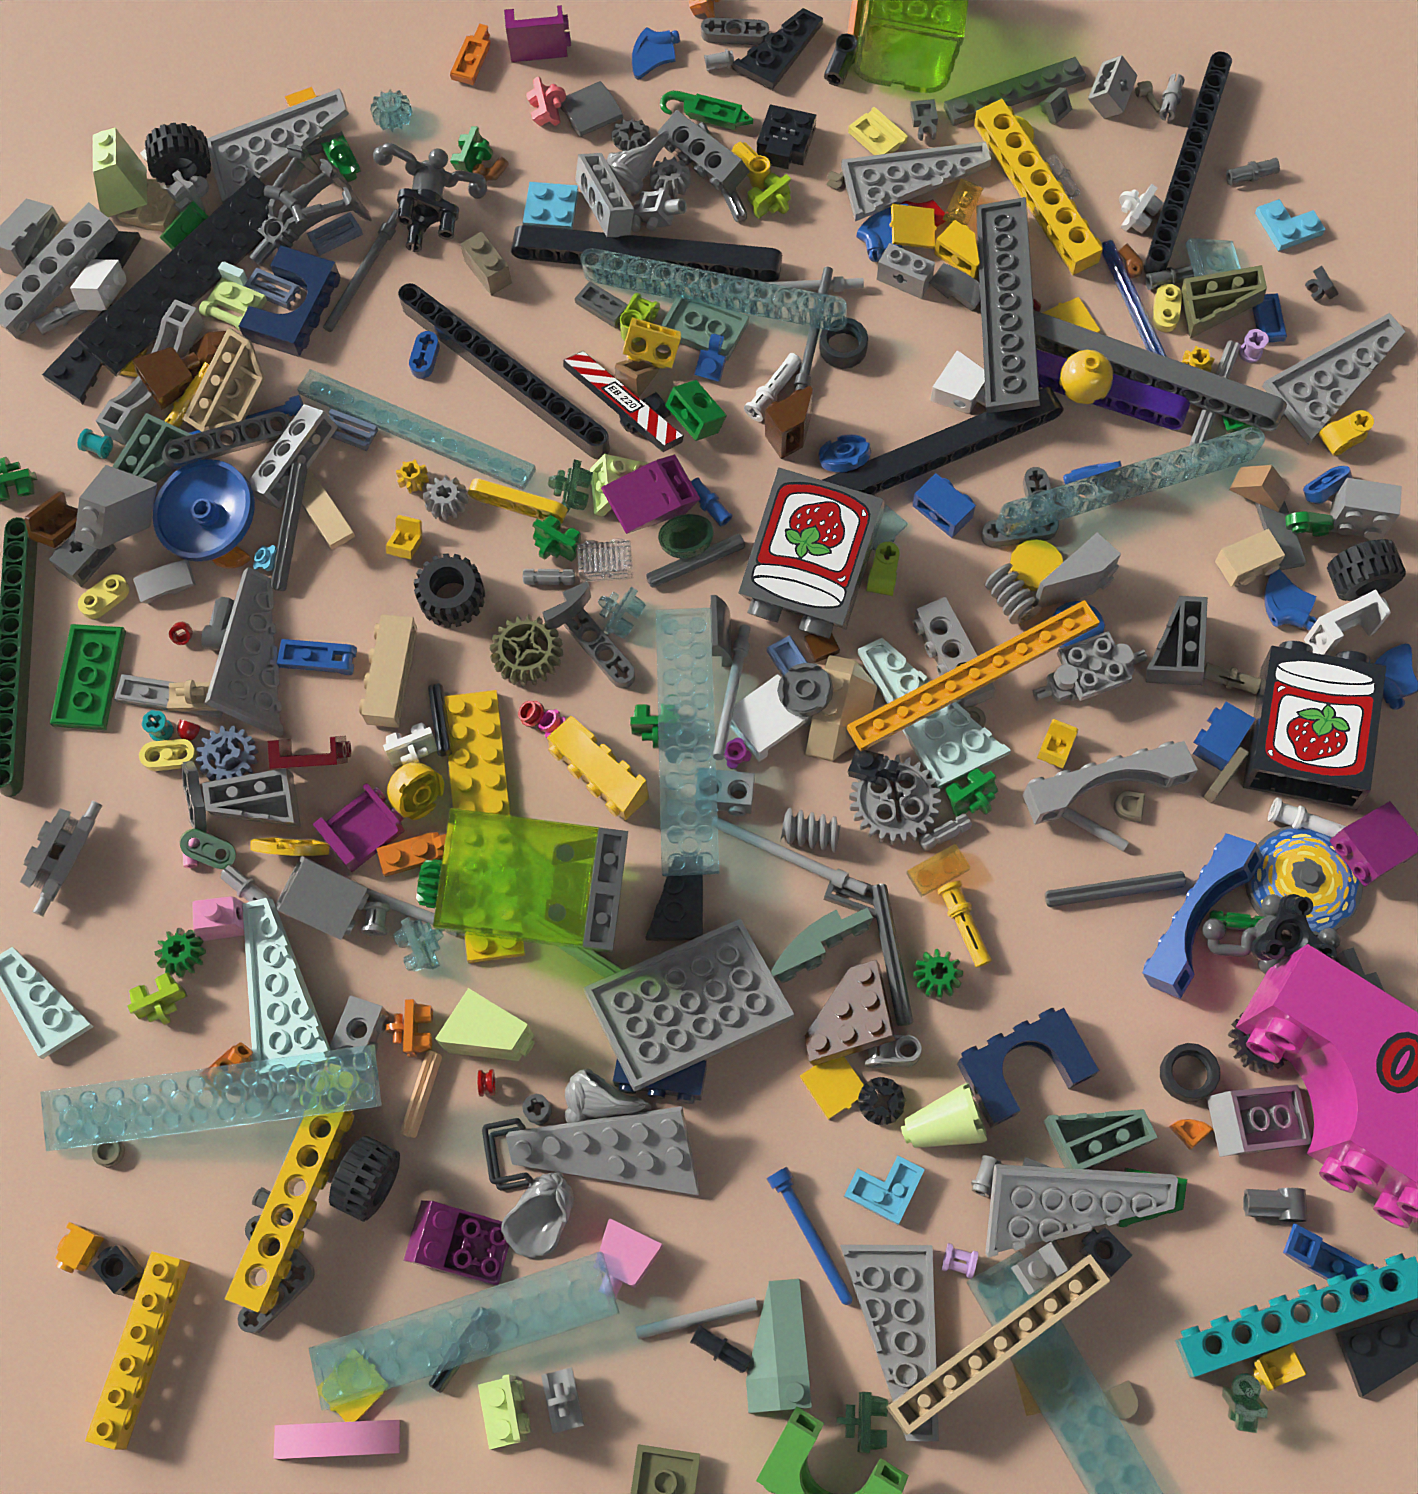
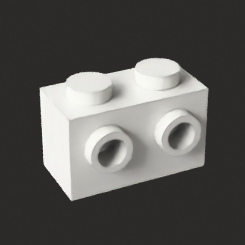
M91 259L70 287L79 310H107L127 282L126 275L121 268L119 260Z

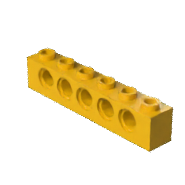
M151 1251L85 1442L113 1450L127 1449L191 1262Z

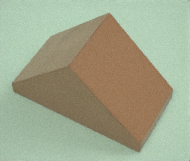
M628 359L615 365L616 379L637 397L641 396L659 371V368L645 360L638 362Z
M1273 465L1240 467L1229 490L1279 512L1290 488Z

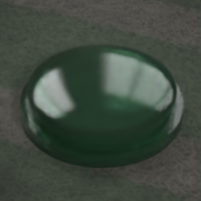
M685 514L670 519L661 527L658 534L661 548L670 556L680 559L692 558L702 554L709 548L714 537L711 522L707 518L696 514Z

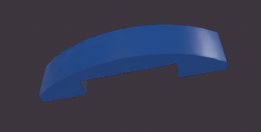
M1293 1224L1283 1251L1290 1259L1325 1280L1341 1274H1345L1346 1279L1358 1275L1355 1269L1367 1265L1323 1242L1322 1237L1297 1224ZM1385 1274L1382 1278V1284L1386 1290L1391 1292L1395 1287V1282L1390 1275ZM1356 1284L1352 1292L1365 1299L1366 1292L1364 1288Z

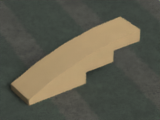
M308 468L301 505L333 550L355 538V535L316 476Z

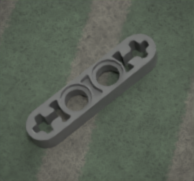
M584 608L578 613L579 622L582 624L580 627H578L574 619L563 624L616 687L628 688L634 683L635 672L632 664ZM592 630L596 632L597 638L594 641L587 642L583 640L582 636L586 631ZM603 650H611L614 653L613 658L609 661H603L598 656ZM618 664V668L623 673L627 672L628 678H618V672L614 666Z

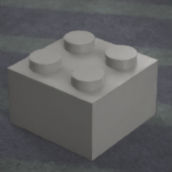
M1346 478L1331 502L1330 515L1333 516L1334 529L1330 531L1338 532V534L1345 536H1364L1370 540L1383 539L1400 515L1402 486Z

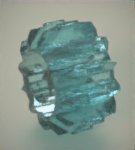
M390 89L388 93L380 91V97H373V103L370 108L373 121L376 125H380L383 131L389 128L393 132L397 127L402 130L403 124H409L412 108L407 95H403L400 90L393 93Z

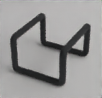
M519 1118L485 1124L482 1128L489 1180L492 1184H496V1188L500 1191L528 1186L533 1180L527 1172L504 1177L500 1176L494 1137L507 1135L511 1131L525 1130L526 1127ZM514 1124H516V1125L518 1126V1127H513V1128H508V1129L493 1131V1132H491L490 1134H488V1130H490V1129L499 1128V1127H504V1126H509V1125H514ZM521 1179H526V1180L517 1181V1182H512V1183H508V1184H503V1185H502V1183L511 1182V1181H516V1180H521Z

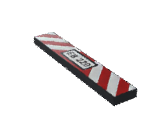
M581 351L563 360V367L659 450L665 452L683 442L684 435L587 353Z

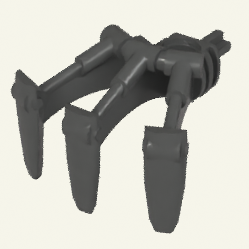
M289 144L286 146L289 157L292 158L284 173L279 175L273 186L266 185L264 189V196L270 198L268 205L269 218L264 220L262 227L258 228L257 231L265 238L250 255V258L260 266L276 248L279 249L280 245L291 248L293 242L297 241L306 230L331 216L354 211L364 220L372 221L369 211L357 198L351 185L339 172V169L329 160L320 159L322 163L319 167L308 154V150L298 145ZM304 168L312 174L318 175L306 185L303 184L291 192L296 179ZM334 182L344 189L342 200L306 207L318 193Z

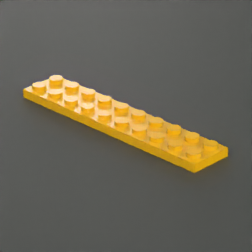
M497 690L444 696L452 745V754L448 756L467 961L468 963L525 956Z

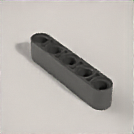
M278 411L178 438L167 443L163 450L162 459L168 467L180 468L199 460L212 459L275 441L281 437L289 426L290 421L287 415ZM270 421L280 422L282 430H273L270 426ZM245 428H254L258 433V437H248L245 433ZM220 435H229L233 440V444L224 445L220 440ZM198 441L204 442L208 447V451H197L194 443ZM174 448L178 449L183 457L175 460L170 457L168 451Z

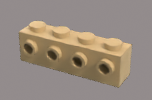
M381 614L380 623L375 625V648H371L369 653L370 673H366L364 679L366 694L365 698H361L359 704V713L367 725L399 728L418 630L413 617Z

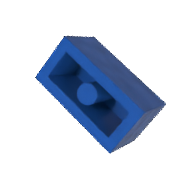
M936 473L914 494L913 507L951 538L973 518L976 507L968 495L961 494L948 479L941 478Z
M1227 701L1221 710L1215 707L1207 722L1211 723L1207 731L1201 729L1193 742L1198 745L1193 755L1222 771L1256 718Z

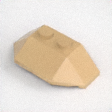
M231 328L227 329L183 417L184 421L203 432L243 421L246 418L265 380L250 340Z
M829 655L824 670L830 675L832 680L833 695L827 707L818 714L813 715L805 755L834 761L839 755L856 745L847 730V725L872 712L877 685L856 660Z

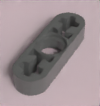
M707 18L701 23V37L708 43L760 45L765 41V37L769 35V25L764 20ZM733 28L741 30L739 34H731L729 31Z

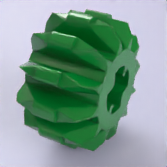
M433 859V861L426 860L421 865L416 897L419 905L435 909V907L443 908L447 903L452 871L449 863Z
M177 928L175 935L170 931H166L168 939L166 941L158 940V944L162 949L154 951L155 956L160 958L157 965L160 968H165V973L173 975L176 972L178 977H184L186 970L191 974H195L193 966L195 964L203 965V961L198 957L206 954V950L200 947L204 943L203 939L195 937L196 934L191 929L185 933L182 928Z
M935 949L934 958L930 953L925 952L923 954L924 961L917 960L915 964L919 970L914 971L913 977L921 979L916 987L918 989L927 987L925 993L927 997L931 995L932 991H936L937 999H942L943 991L948 996H952L954 993L952 987L960 988L961 982L957 978L963 976V970L955 969L960 964L959 959L950 962V951H947L945 956L941 957L940 950ZM935 969L941 970L940 974L944 973L942 979H936V974L932 975Z

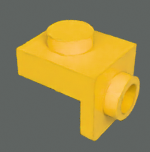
M398 515L395 519L396 530L386 544V554L411 560L422 543V521Z
M1053 719L1037 759L1063 768L1078 733V728Z
M1293 1343L1258 1356L1253 1361L1255 1367H1253L1254 1375L1261 1386L1265 1385L1268 1392L1274 1390L1277 1386L1307 1374Z

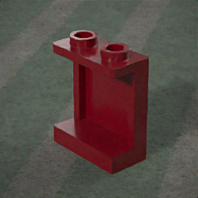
M346 735L330 737V753L292 755L291 739L267 741L269 769L339 765L348 763V758L352 754L351 743L346 741Z

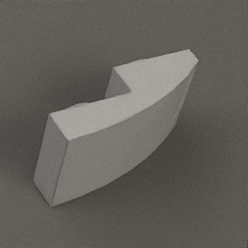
M186 559L158 567L133 578L140 602L146 604L168 593L176 595L196 585L189 560Z

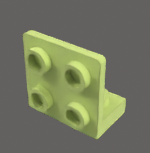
M604 454L590 468L594 515L604 517L612 509L601 490L602 486L649 463Z
M508 1374L502 1376L503 1379L478 1384L489 1449L527 1441V1433H531L529 1415L522 1412L521 1401L525 1400L523 1383L518 1381L516 1376Z

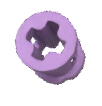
M1253 329L1245 336V343L1241 345L1239 350L1241 359L1248 363H1254L1261 359L1263 349L1269 342L1265 332L1259 329Z
M948 1243L942 1263V1271L946 1272L950 1269L966 1274L967 1278L972 1279L977 1264L978 1251L970 1253L953 1247V1244ZM956 1258L966 1261V1264L956 1262L953 1259Z

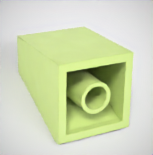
M116 128L94 134L93 174L100 211L107 217L147 205V168Z
M469 988L435 1038L448 1053L519 1061L522 1055L526 1057L535 1043L532 1040L534 1035L527 1023Z

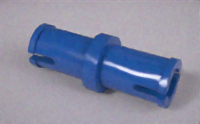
M700 478L693 479L691 483L700 497L698 501L700 508L703 511H707L720 527L726 525L732 519V514L719 502L718 495L711 493L701 482Z

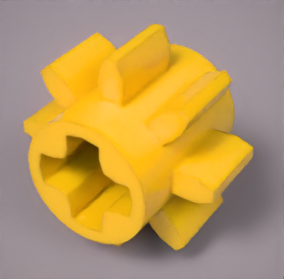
M1195 346L1192 352L1185 351L1182 363L1211 372V366L1215 358L1210 357L1209 349Z
M416 459L409 462L403 461L401 470H396V475L399 478L397 480L399 487L403 488L406 486L410 494L412 491H423L424 483H429L426 465L424 464L419 467Z

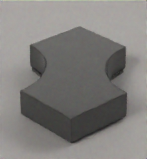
M186 761L182 764V782L188 805L189 821L193 829L207 832L206 808L200 790L198 769L193 761Z

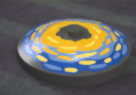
M1287 826L1271 832L1257 844L1263 860L1252 879L1245 883V889L1254 910L1259 916L1267 917V915L1263 912L1261 904L1268 895L1275 894L1282 898L1287 894H1297L1310 898L1313 902V911L1306 918L1310 929L1317 937L1318 933L1325 928L1338 930L1348 922L1360 904L1363 885L1354 876L1352 870L1342 857L1335 851L1330 843L1332 837L1303 827L1301 829H1294L1292 826Z

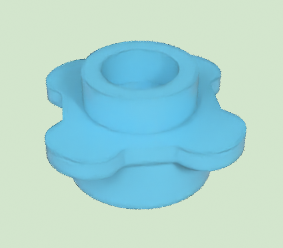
M262 545L255 553L253 568L256 570L263 568L266 571H271L274 568L277 547L274 545L270 547Z

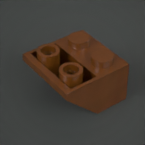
M811 386L797 389L789 397L782 401H775L765 409V437L781 459L804 446L812 414L813 388Z

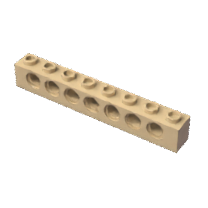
M1091 1254L1084 1257L886 1408L904 1434H910L1109 1283V1278Z

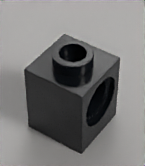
M1106 1227L1099 1232L1095 1229L1091 1230L1082 1239L1081 1242L1085 1246L1079 1251L1084 1257L1091 1254L1108 1278L1112 1277L1132 1256ZM1098 1243H1105L1109 1247L1110 1257L1108 1259H1102L1097 1254L1096 1247Z
M119 1245L110 1246L103 1250L98 1256V1261L92 1266L113 1294L121 1296L126 1295L141 1281L145 1271L128 1249ZM121 1260L123 1262V1270L118 1276H115L113 1267L116 1262Z

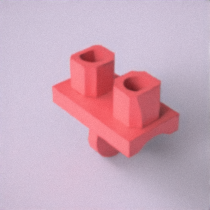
M537 77L533 80L535 88L527 93L529 103L534 108L539 106V108L531 112L532 119L539 126L549 121L556 126L561 123L558 108L565 101L566 92L562 87H557L556 84L544 85L541 78Z

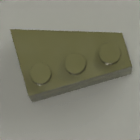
M1262 265L1184 279L1181 292L1190 339L1263 302L1267 286Z

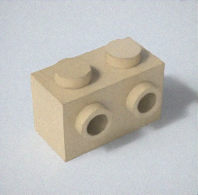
M1266 529L1221 549L1215 562L1229 585L1233 587L1240 583L1241 585H1247L1255 580L1256 576L1263 573L1265 575L1274 573L1280 568L1279 564L1285 554L1270 530Z

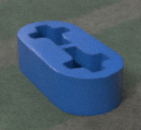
M431 331L421 332L416 337L409 359L412 375L419 379L427 378L432 374L440 350L437 335ZM428 341H431L432 344H428L427 350L425 351L424 345H427ZM424 359L425 365H422L421 369H418L417 366H420L422 360Z

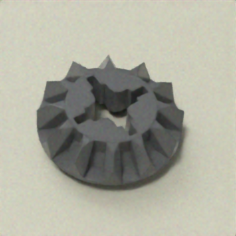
M633 117L629 121L622 119L620 124H615L612 131V141L622 151L642 147L650 141L649 126L645 125L642 119L639 121H635ZM633 130L634 134L631 140H629V131Z

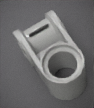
M895 1035V1041L879 1045L880 1056H877V1046L868 1049V1059L865 1061V1066L871 1068L913 1066L920 1059L921 1043L916 1037L911 1035ZM904 1045H911L916 1050V1054L909 1058L904 1057L900 1053V1048Z

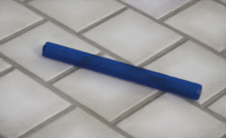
M1104 241L1102 243V254L1146 350L1167 357L1114 241Z

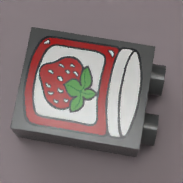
M778 467L738 592L744 598L751 600L747 613L776 623L779 621L782 610L801 615L802 620L799 630L830 639L834 626L847 629L886 507L884 499Z

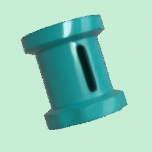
M86 428L80 433L77 446L81 451L85 452L88 450L105 459L112 451L113 440L110 436L102 437L94 434L91 429Z
M151 710L143 716L141 725L154 741L169 740L172 737L174 727L161 711Z

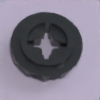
M885 1077L873 1078L861 1088L858 1097L859 1109L869 1122L876 1125H888L896 1122L904 1113L906 1099L902 1087L893 1079ZM877 1092L882 1096L892 1094L887 1101L888 1110L883 1106L872 1108L879 1100Z

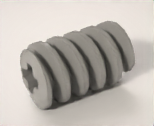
M1009 563L993 572L987 579L985 586L988 590H992L991 596L997 599L998 606L1003 607V613L1009 616V622L1011 624H1019L1037 615L1041 610V606L1032 608L1036 598H1025L1030 593V590L1028 588L1020 590L1024 585V581H1014L1019 573L1017 571L1008 573L1013 567Z
M788 808L784 817L781 840L786 835L787 843L792 844L795 837H797L799 846H803L806 839H808L810 848H814L819 841L821 850H825L830 843L832 852H836L841 824L838 825L836 816H833L830 822L827 823L825 814H822L819 820L815 821L814 812H810L807 819H804L803 810H799L796 817H793L792 808Z

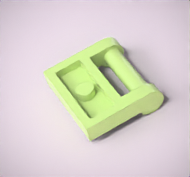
M222 277L208 299L200 304L199 313L206 317L212 316L229 323L240 331L238 326L248 306L262 309L267 299L264 294ZM217 306H223L243 316L238 317L236 315H233L229 312L217 308Z

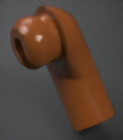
M499 157L492 167L485 168L483 164L475 165L473 173L483 175L486 181H494L500 177L509 166V163L505 158Z
M1127 243L1118 253L1126 261L1127 276L1136 279L1142 274L1143 260Z

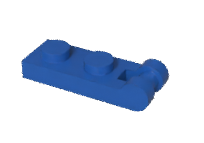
M281 639L277 665L279 668L337 672L343 675H352L354 672V664L352 662L353 658L357 655V647L350 644ZM335 655H342V661H334Z

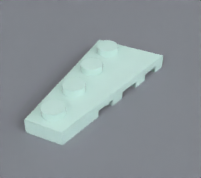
M11 947L0 954V988L39 1058L44 1059L94 1027L15 948Z

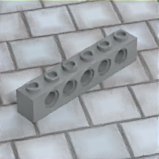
M88 202L0 294V325L16 339L29 328V325L39 315L44 313L46 307L62 294L65 287L79 276L91 259H95L103 247L114 239L119 230L112 221Z
M350 995L330 1044L335 1061L322 1064L283 1163L326 1064L356 1074L366 1080V1066L369 1060L372 1061L378 1049L376 1041L379 1033L385 1031V1025L389 1021L388 1012L383 1006ZM360 1026H367L365 1036L355 1038L356 1029ZM355 1053V1062L350 1066H344V1058L348 1054ZM337 1095L332 1099V1109L339 1108L342 1105V1095ZM325 1123L319 1128V1137H326L330 1133V1123ZM312 1152L307 1156L306 1164L308 1167L317 1163L319 1157L317 1152ZM332 1160V1162H331V1164H330L329 1169H328L327 1172L330 1171V1169H331V1167H332V1164H333V1160Z

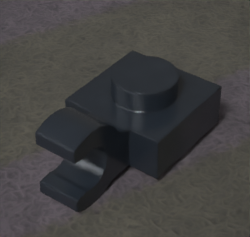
M857 748L849 766L848 775L849 777L876 783L878 777L897 781L900 770H897L899 762L894 760L884 761V754L867 750L860 752L859 748Z

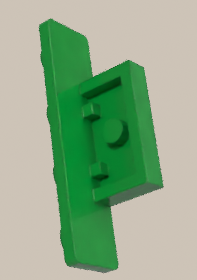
M192 201L159 238L173 250L209 216Z

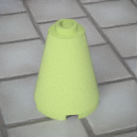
M966 1083L905 1118L906 1125L901 1126L906 1144L912 1142L914 1148L987 1142L986 1130L978 1105H976L975 1100L972 1098L974 1094L970 1084Z

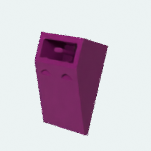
M675 454L657 459L601 487L626 534L684 515L700 500Z
M421 1200L403 1261L498 1286L509 1249V1243L506 1242L501 1229L503 1221L435 1201Z

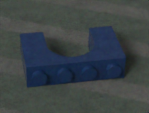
M280 245L270 264L275 276L297 284L300 288L306 290L307 297L296 310L285 314H275L248 306L238 327L242 335L252 343L300 357L303 349H306L309 345L312 331L319 325L320 316L324 308H327L330 303V296L334 288L339 286L341 276L334 261Z
M1054 1007L1038 1015L1039 1020L1031 1024L1028 1020L1023 1021L1012 1028L1014 1030L1013 1033L1005 1037L1002 1033H999L987 1040V1046L979 1050L977 1046H973L961 1053L962 1058L959 1059L957 1066L966 1083L970 1084L974 1098L990 1128L1016 1116L1021 1111L1003 1076L1004 1058L1013 1049L1029 1046L1044 1051L1053 1060L1068 1089L1094 1077L1099 1072L1065 1008L1055 1011Z

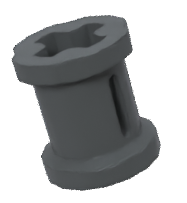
M531 1094L525 1099L522 1106L523 1113L527 1119L536 1125H543L548 1122L552 1114L551 1105L541 1094ZM537 1103L543 1107L539 1116L532 1112L534 1111V1105Z

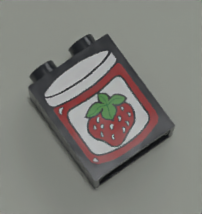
M1285 641L1279 647L1271 645L1260 670L1259 678H1261V683L1256 696L1253 716L1256 719L1251 729L1248 748L1249 755L1247 756L1243 788L1357 810L1371 791L1386 666L1370 663L1368 655L1357 651H1342L1334 657L1313 653V647L1301 641Z

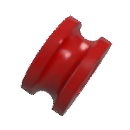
M490 1069L487 1073L483 1072V1070H478L477 1085L480 1097H483L485 1093L495 1096L496 1081L494 1069Z

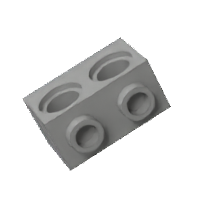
M699 768L695 797L696 809H701L705 813L727 811L734 816H744L745 813L751 814L755 773ZM708 788H714L718 793L710 797L705 795L704 791ZM743 791L746 796L742 799H735L732 797V793Z

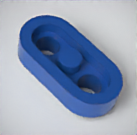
M1337 466L1331 468L1308 483L1303 488L1306 500L1314 504L1326 502L1331 495L1340 490L1346 478H1353L1350 467Z

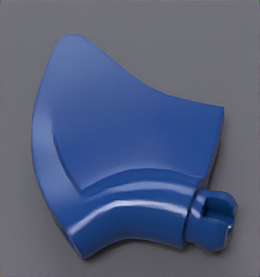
M646 27L640 33L632 53V68L636 79H641L660 65L676 62L673 44L680 42L677 30L672 32L670 30L656 32Z
M891 207L869 217L857 231L856 237L865 242L869 259L872 262H878L889 243L892 244V227L889 225L892 221Z
M1121 460L1071 470V473L1063 476L1064 483L1068 488L1074 485L1078 487L1121 467Z
M1278 569L1270 574L1265 588L1264 600L1267 615L1275 627L1289 624L1301 629L1304 627L1307 630H1311L1317 618L1309 614L1317 596L1298 588Z
M1407 643L1386 651L1374 663L1386 666L1383 698L1393 710L1400 709L1405 705L1403 697L1418 692V681L1412 667V648Z

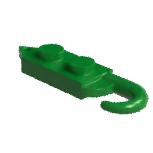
M674 90L665 93L660 99L661 110L669 115L672 114V110L666 107V103L670 100L684 102V112L689 116V119L735 130L736 127L753 124V118L742 109V105L698 93L693 95Z

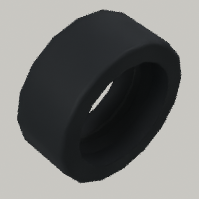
M842 317L831 320L823 327L820 335L819 349L826 363L836 368L846 369L860 364L865 358L868 348V334L860 322L852 318ZM844 333L855 337L859 345L857 349L851 352L842 353L835 351L829 346V339L837 334Z
M1185 1043L1176 1046L1164 1057L1160 1065V1080L1164 1089L1172 1097L1182 1102L1193 1103L1203 1100L1216 1089L1220 1080V1066L1216 1057L1209 1049L1199 1044ZM1186 1055L1194 1056L1205 1065L1207 1079L1202 1087L1195 1090H1187L1179 1086L1174 1080L1172 1070L1178 1058Z

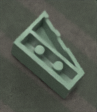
M146 413L112 467L157 483L173 469L168 467L162 459L163 450L167 443L192 434ZM174 448L168 451L170 457L175 460L183 457L178 449Z
M1144 1109L1092 1114L1078 1113L1076 1115L1061 1116L1048 1115L1043 1121L1064 1167L1068 1169L1088 1170L1147 1145L1158 1138Z

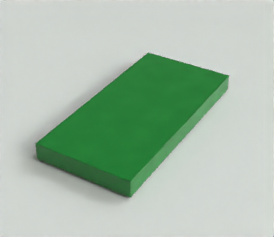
M70 625L50 724L53 727L107 729L126 635L124 627Z

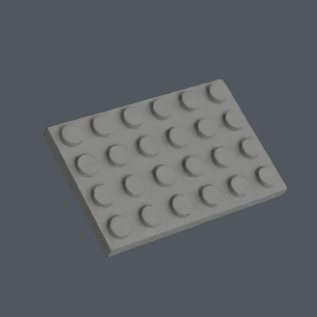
M741 919L584 987V993L634 1092L794 1018L792 1009Z

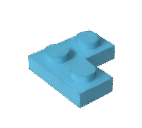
M1280 199L1257 207L1255 212L1278 251L1322 236L1325 232V228L1314 210L1291 218Z
M897 1155L885 1182L857 1168L844 1198L899 1225L925 1169Z

